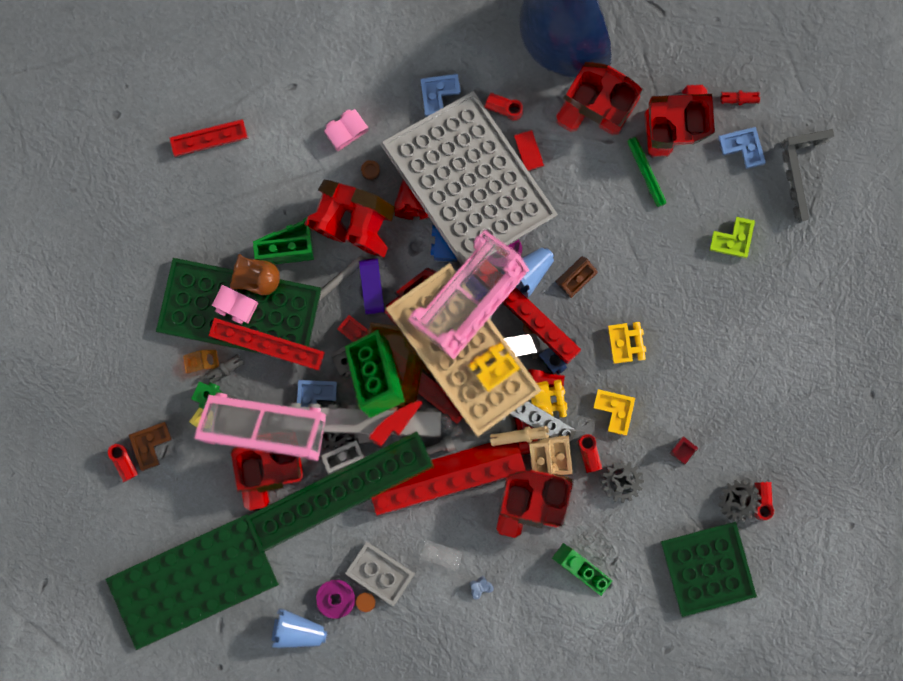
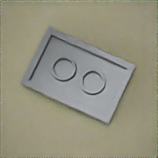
M369 542L365 543L345 573L392 606L396 604L415 573Z

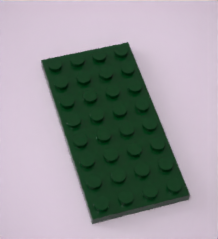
M178 258L172 259L156 328L157 333L259 353L209 337L214 318L309 347L321 296V287L280 279L277 289L269 295H260L245 289H232L258 302L249 323L243 322L241 325L233 321V316L227 313L225 316L215 312L216 308L212 306L221 286L224 285L230 288L233 275L232 269Z
M248 514L106 578V582L136 650L279 585L266 553L259 552L245 517L249 516Z

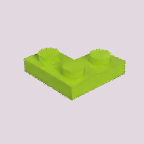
M736 217L732 235L714 231L709 251L747 259L755 221Z

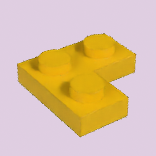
M598 389L593 409L612 413L608 432L627 436L635 398Z

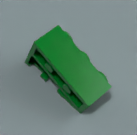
M307 217L301 222L286 226L281 231L273 232L253 241L254 259L268 261L274 265L314 260L311 228L304 225Z

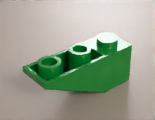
M562 543L552 557L555 562L600 596L603 595L613 581L564 543Z

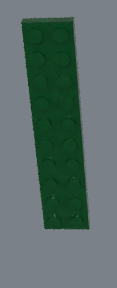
M416 431L245 517L259 552L263 553L433 468L434 465L419 433Z

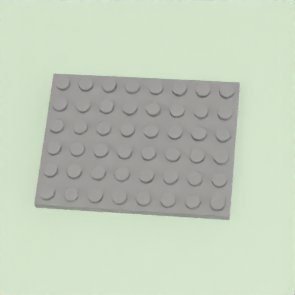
M474 91L381 143L382 148L461 265L475 251L474 240L484 230L508 246L558 215ZM494 247L483 260L497 253L499 250Z

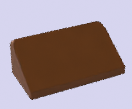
M582 256L555 282L572 298L598 271L587 258Z

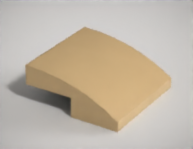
M569 435L546 438L529 443L532 470L559 475L573 473Z

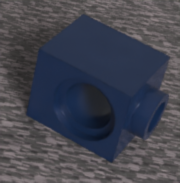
M550 348L539 355V359L551 374L557 372L559 375L567 369L566 363ZM557 356L560 359V364L552 365L549 362L550 357Z

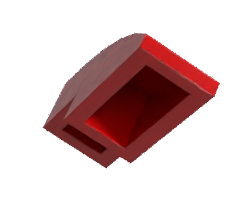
M416 401L391 414L376 427L369 436V439L382 447L392 432L399 436L422 405V402Z

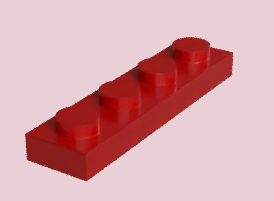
M241 119L169 138L173 155L177 157L248 139L244 120Z

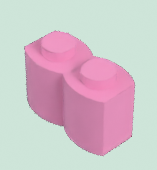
M355 109L353 111L347 110L341 115L342 118L336 122L333 120L325 126L324 133L337 152L368 131V126Z
M222 285L212 306L216 308L215 312L225 316L227 313L233 316V321L242 325L243 322L249 323L258 302Z

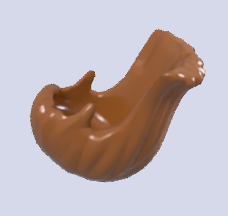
M238 254L233 269L230 289H245L256 294L269 295L279 285V270L271 262L249 259Z

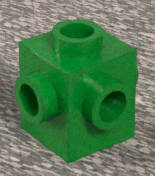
M199 381L191 399L199 403L198 407L204 409L209 395L215 396L216 393L223 392L219 390L220 386L209 382L207 385Z

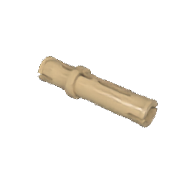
M547 426L537 428L526 427L524 430L491 434L490 438L493 439H490L492 446L523 441L529 443L536 439L549 438V434H546L549 433V429Z

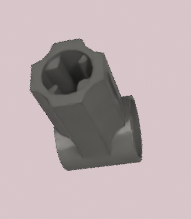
M510 414L507 415L504 421L500 420L481 435L517 431L515 417Z

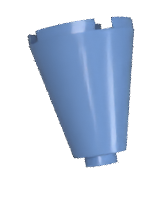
M539 248L522 258L529 271L515 287L527 298L531 296L554 262L553 253L547 248ZM502 269L501 274L504 276L505 271Z
M278 609L277 614H280V617L275 619L271 641L275 642L271 647L320 646L321 642L325 643L327 631H324L323 626L287 610Z

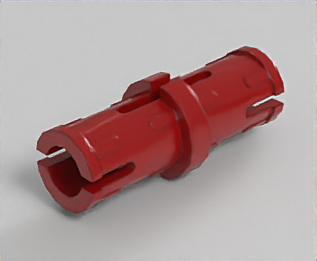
M738 90V92H721V104H759L760 92H743L742 90Z

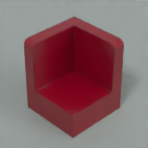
M683 436L671 450L670 454L685 465L698 450V447Z

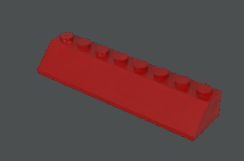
M490 442L432 459L433 468L373 497L372 501L376 515L379 516L505 479L511 473L526 471L517 442L492 446Z

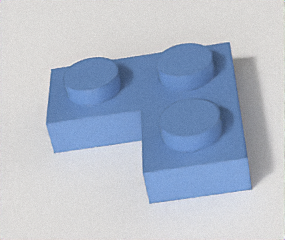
M458 74L420 79L425 117L443 108L442 96L460 94Z
M756 127L718 137L723 156L741 151L746 169L766 163Z
M298 380L297 403L301 404V407H309V404H317V401H336L337 382Z

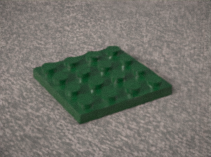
M736 522L660 541L681 617L757 597Z

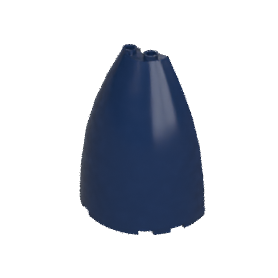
M598 0L523 1L520 12L521 37L530 55L542 67L562 74V76L576 77L585 62L611 65V42Z

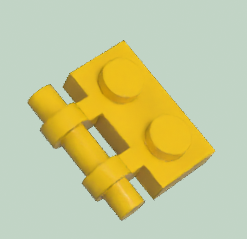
M634 322L633 330L629 331L627 323L608 326L613 364L632 362V354H637L638 361L646 360V346L643 345L642 338L644 332L641 329L640 322ZM629 337H635L636 347H631Z
M501 342L495 346H490L487 352L480 357L479 355L476 356L474 361L468 365L472 371L478 367L482 370L476 377L487 392L520 369L509 353L503 357L499 354L504 349ZM494 357L496 362L487 367L485 362Z
M555 380L554 387L550 388L547 381L536 383L541 392L531 398V403L552 416L553 411H558L559 417H566L567 402L564 401L565 389L562 386L561 380ZM550 396H556L557 402L551 403Z

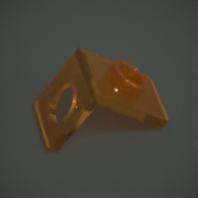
M199 350L183 356L186 374L203 369H215L219 366L216 350ZM208 354L213 357L212 365L207 362Z

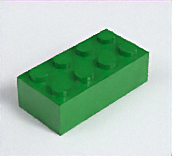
M379 330L345 346L359 408L366 415L373 418L405 402L389 340Z

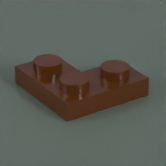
M166 422L129 434L140 470L145 471L159 466L160 462L154 447L172 441Z

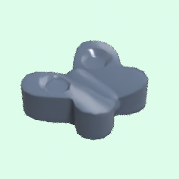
M481 576L478 581L470 582L471 594L474 599H479L482 592L490 593L494 590L492 584L487 582L484 576Z

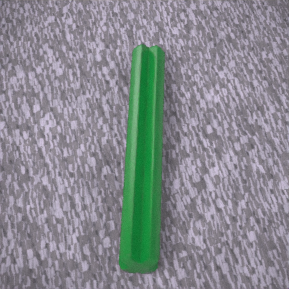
M632 137L627 141L656 206L662 207L666 204V199L637 137Z

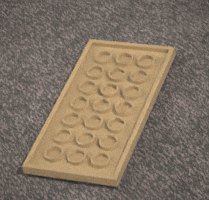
M448 264L387 307L386 310L478 437L541 392V389L490 318H488L454 360L417 330L408 320L415 309L421 307L426 309L456 274L451 264ZM463 283L461 285V288H463L467 293H469L474 298L472 293ZM457 290L426 328L438 338L442 333L446 334L451 330L456 332L476 309L477 305ZM501 342L504 349L499 354L503 357L509 353L520 369L487 392L476 377L482 370L478 367L472 371L468 365L474 361L476 356L479 355L480 357L487 352L490 346H495ZM492 357L491 359L486 361L485 364L487 367H489L493 363H495L496 360L494 357Z

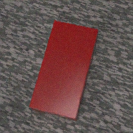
M530 130L514 135L520 157L526 169L531 171L544 167L533 131Z

